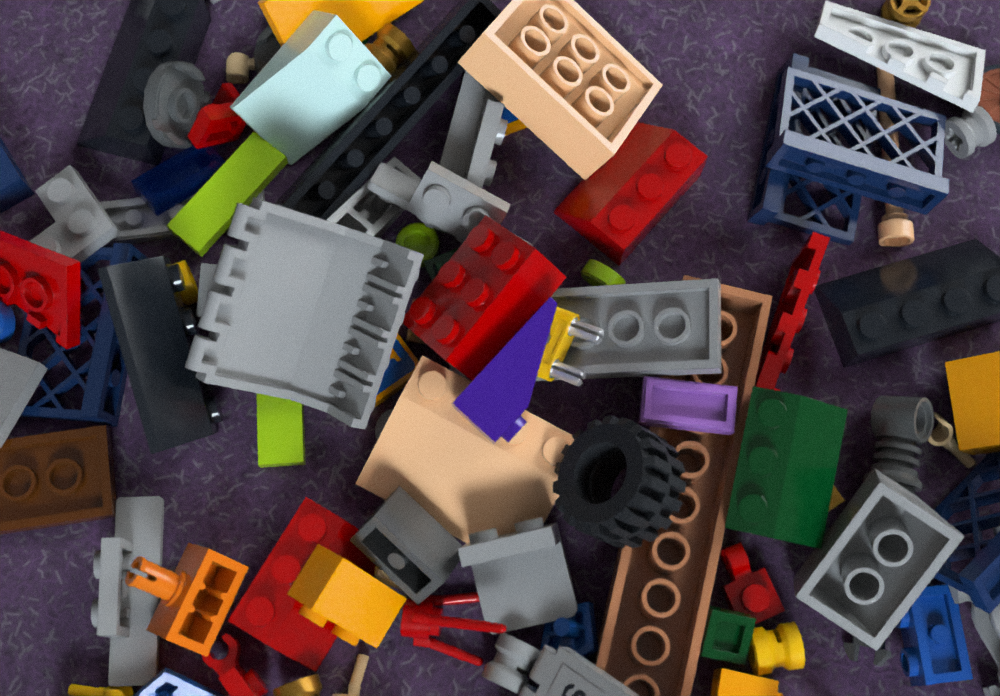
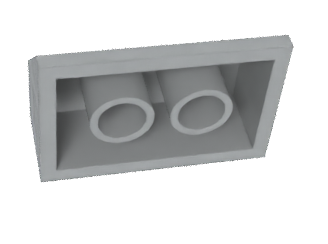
M874 468L824 535L822 548H815L793 577L795 597L877 651L964 536L915 494Z

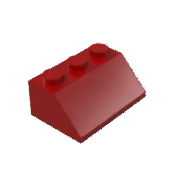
M637 122L615 155L586 180L583 179L554 210V213L620 266L700 177L708 156L673 129Z
M305 497L228 621L269 647L317 672L338 636L331 633L336 624L327 620L322 628L298 613L303 604L287 593L318 544L345 558L374 577L375 564L350 541L358 528L308 497Z

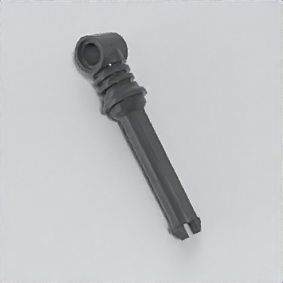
M883 395L876 398L871 411V427L874 436L880 440L874 444V449L879 452L873 454L872 460L877 463L871 465V470L864 475L863 481L866 480L875 468L913 494L922 491L923 484L918 479L919 472L913 469L919 468L920 461L915 457H920L922 450L916 446H922L923 443L928 441L933 430L934 413L928 398ZM853 635L851 643L844 642L843 646L849 660L856 662L858 661L860 646L871 647ZM886 640L877 651L875 650L873 665L882 666L891 657L892 651L885 650Z

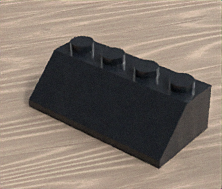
M204 0L130 1L78 138V146L159 166L165 146H162L153 138L146 125L143 110L144 90L150 75L158 65L168 61H183L193 65L196 64L211 22V17Z
M973 239L816 285L814 292L843 368L1000 322V257L977 239Z
M160 256L99 268V276L150 453L161 452L218 432L217 423L223 421V415L217 396L209 397L206 383L195 377L197 372L185 368L193 342L192 335L198 334V327L192 309H184L180 291L186 290V285L179 264L172 265L170 258Z

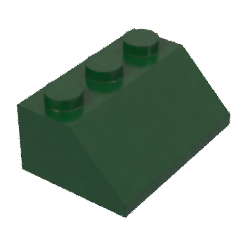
M753 386L725 528L821 549L848 410L802 395Z

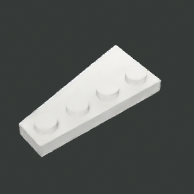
M825 0L819 15L815 38L969 112H974L981 97L986 50Z

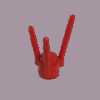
M478 592L438 596L429 595L419 605L412 599L407 598L401 618V636L414 638L413 646L430 648L476 666L483 664L481 657L434 639L431 636H440L442 627L504 633L507 628L503 623L443 616L444 609L436 607L480 602Z

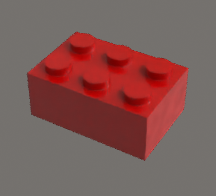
M485 215L480 223L470 231L467 239L450 260L441 267L437 276L421 296L412 303L410 309L405 314L403 324L445 361L473 381L553 295L566 276L536 248Z

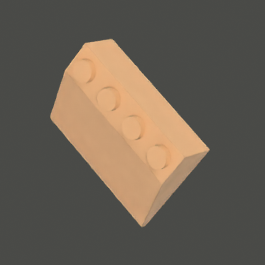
M512 0L457 62L499 102L505 104V108L514 114L584 180L615 155L662 87V84L574 0Z
M422 355L355 485L384 500L400 486L453 537L466 544L470 543L469 534L496 528L499 536L516 532L514 524L521 521L542 517L543 522H545L556 499L559 497L558 494L553 492V482L558 480V474L554 473L556 463L562 462L564 454L561 452L566 444L570 446L573 443V435L525 410L521 416L527 423L508 443L500 437L493 444L452 406V402L472 381Z

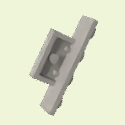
M466 70L462 78L439 165L480 188H483V185L490 187L497 161L490 159L494 144H502L508 120L501 118L505 104L499 102ZM424 223L426 227L449 234L448 232L438 228L435 225H428Z
M431 161L421 182L385 163H380L367 186L370 191L376 193L383 201L402 207L428 225L437 226L455 236L462 244L467 239L470 231L480 223L485 215L501 224L511 205Z
M160 496L119 497L116 500L115 537L101 538V550H97L94 554L93 572L95 578L99 579V596L94 598L92 602L91 622L93 627H97V636L110 638L108 684L113 687L144 686L158 674L160 637L146 629L161 599L135 587L127 586L125 578L128 571L144 578L147 577L146 573L130 567L138 556L145 557L146 560L162 566L164 499Z

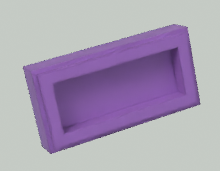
M644 376L642 380L639 425L732 436L735 432L738 386Z

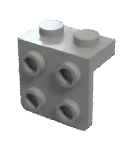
M538 517L515 523L516 532L498 536L496 528L469 534L470 543L457 548L461 566L471 565L484 621L503 623L506 625V632L553 622L560 617L570 618L576 614L578 604L557 522L544 525L543 518Z

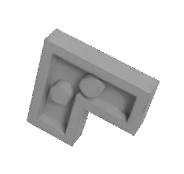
M71 165L35 190L56 222L29 242L78 260L81 263L120 234L79 172Z

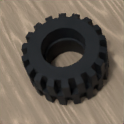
M606 416L603 422L595 419L587 423V430L585 432L579 429L573 435V443L570 446L566 444L561 452L564 454L561 463H556L554 473L558 474V480L553 482V492L559 495L555 504L557 509L564 513L563 519L569 525L575 527L576 530L615 547L624 548L625 545L631 548L642 546L643 539L652 542L658 538L657 530L659 528L667 530L673 521L669 517L673 511L679 512L682 502L678 501L679 493L685 492L686 482L679 477L685 473L683 462L676 459L679 455L677 450L668 444L667 440L624 417L618 419L615 416ZM627 467L626 476L621 488L611 498L615 479Z

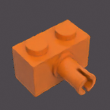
M188 542L174 572L146 560L145 557L138 556L130 567L146 573L147 577L144 578L128 571L125 584L161 599L146 629L147 631L207 657L249 567L209 548Z

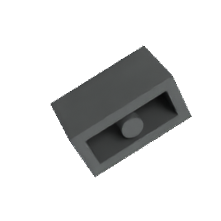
M400 486L375 509L350 539L380 570H383L417 605L447 580L460 561L457 548L463 546Z

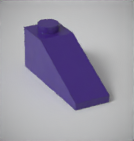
M551 297L452 402V406L493 444L500 437L508 443L527 423L521 414L529 406L557 307V302Z

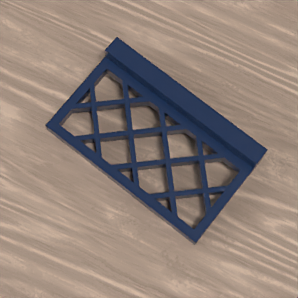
M793 53L777 72L747 222L762 226L770 222L810 235L812 232H816L830 237V241L850 245L854 242L862 199L861 195L848 191L841 194L838 188L823 184L832 200L817 207L805 186L814 181L806 179L801 182L798 176L765 167L767 152L774 143L782 74L787 67H791L880 95L881 89L808 66L810 58ZM794 85L793 91L804 105L813 101L807 88ZM839 98L831 100L844 117L852 114L845 100ZM819 106L809 112L823 129L829 126V124L820 111L822 108ZM877 110L871 112L875 118L877 115ZM799 118L789 122L788 130L803 134L800 130L801 121ZM859 118L850 123L860 139L865 141L873 135L864 123H862L861 127L859 124L861 119ZM839 130L827 135L833 144L842 146L836 136L840 133ZM796 192L808 211L802 217L783 213L786 197ZM849 196L848 203H847L844 198H846V197ZM835 204L845 219L843 230L830 227L821 212Z
M787 67L782 74L774 143L767 152L765 167L927 215L949 195L950 179L942 177L946 116ZM794 85L807 88L815 100L804 105L794 93ZM839 98L847 101L854 110V113L844 117L831 100ZM819 106L833 123L823 129L809 112ZM877 110L886 113L894 125L884 130L871 112ZM799 118L811 135L806 136L788 130L789 122ZM859 118L873 135L865 141L860 139L850 123ZM916 122L931 127V139L924 142L911 124ZM839 130L851 148L848 149L833 144L827 135ZM900 131L913 149L903 154L890 138V135ZM878 142L891 161L873 156L868 147ZM918 154L928 167V173L914 169L908 159Z
M114 243L113 248L101 247L80 263V277L89 288L80 296V310L95 298L101 304L100 315L87 326L80 318L79 345L66 350L55 342L56 337L50 329L45 327L39 330L26 320L27 313L25 314L17 354L32 359L34 347L47 338L56 351L41 363L48 368L46 373L63 360L72 374L54 389L46 377L43 376L40 385L47 395L33 406H26L20 417L94 422L98 425L118 427L127 370L105 293L102 295L104 290L101 279L94 284L85 271L99 260H110L109 266L149 259L132 244ZM88 340L93 347L91 359L78 369L69 354ZM79 383L84 390L81 410L67 409L60 397ZM53 403L56 406V408H49V406Z
M1000 451L989 453L934 509L946 521L954 513L970 509L971 519L951 523V525L963 535L973 533L974 543L956 547L933 578L969 595L975 607L989 614L1000 604V531L993 539L983 541L982 530L999 527L1000 512L980 517L979 507L1000 502V488L977 493L976 490L985 482L1000 479ZM974 557L960 573L951 569V562Z

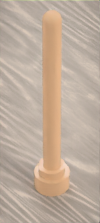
M876 67L877 85L881 89L880 95L896 100L894 75ZM879 111L880 125L885 130L893 126L894 123L887 114ZM897 131L896 133L890 135V138L899 148V138ZM881 147L882 159L891 161L890 157ZM885 203L886 214L882 216V222L877 226L879 245L904 247L914 242L913 222L908 219V215L903 212V208Z

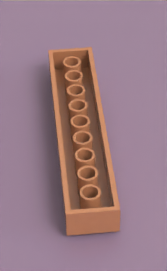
M684 275L681 281L699 280V278ZM721 284V373L657 376L658 378L738 386L735 432L732 436L646 426V429L667 440L668 444L673 446L679 453L676 459L683 462L685 473L679 477L686 482L685 492L679 493L678 501L682 502L679 512L673 511L669 517L673 521L667 530L659 528L657 530L658 538L652 542L643 539L642 546L631 548L625 545L624 548H618L598 637V649L593 659L594 665L639 696H691L752 388L755 385L773 298L771 295Z

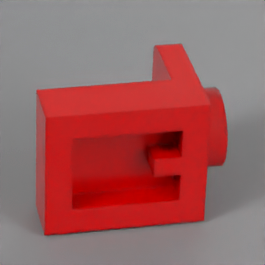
M231 82L223 83L213 103L202 107L197 113L196 120L187 136L196 149L236 141L247 123L230 108L240 95Z

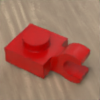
M741 542L720 551V557L732 580L720 586L730 610L752 615L756 618L755 624L785 611L765 567L754 572L751 571L748 556Z
M225 633L222 636L229 648L228 654L224 659L218 660L211 650L207 657L202 655L204 662L219 675L218 679L230 696H264L269 692L263 680L252 668L245 672L243 667L239 666L241 646L233 635Z

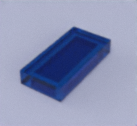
M192 145L135 178L131 183L140 198L156 216H159L196 194L226 161L212 146L196 149Z

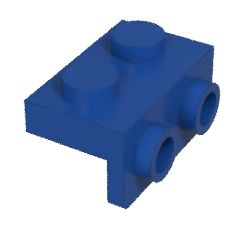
M947 584L928 586L896 625V628L901 629L904 648L900 649L902 671L906 677H910L911 686L972 680L973 675L959 605L954 603Z

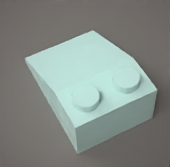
M313 10L233 102L230 108L260 137L287 157L288 164L292 165L363 110L390 79L391 75L338 15Z

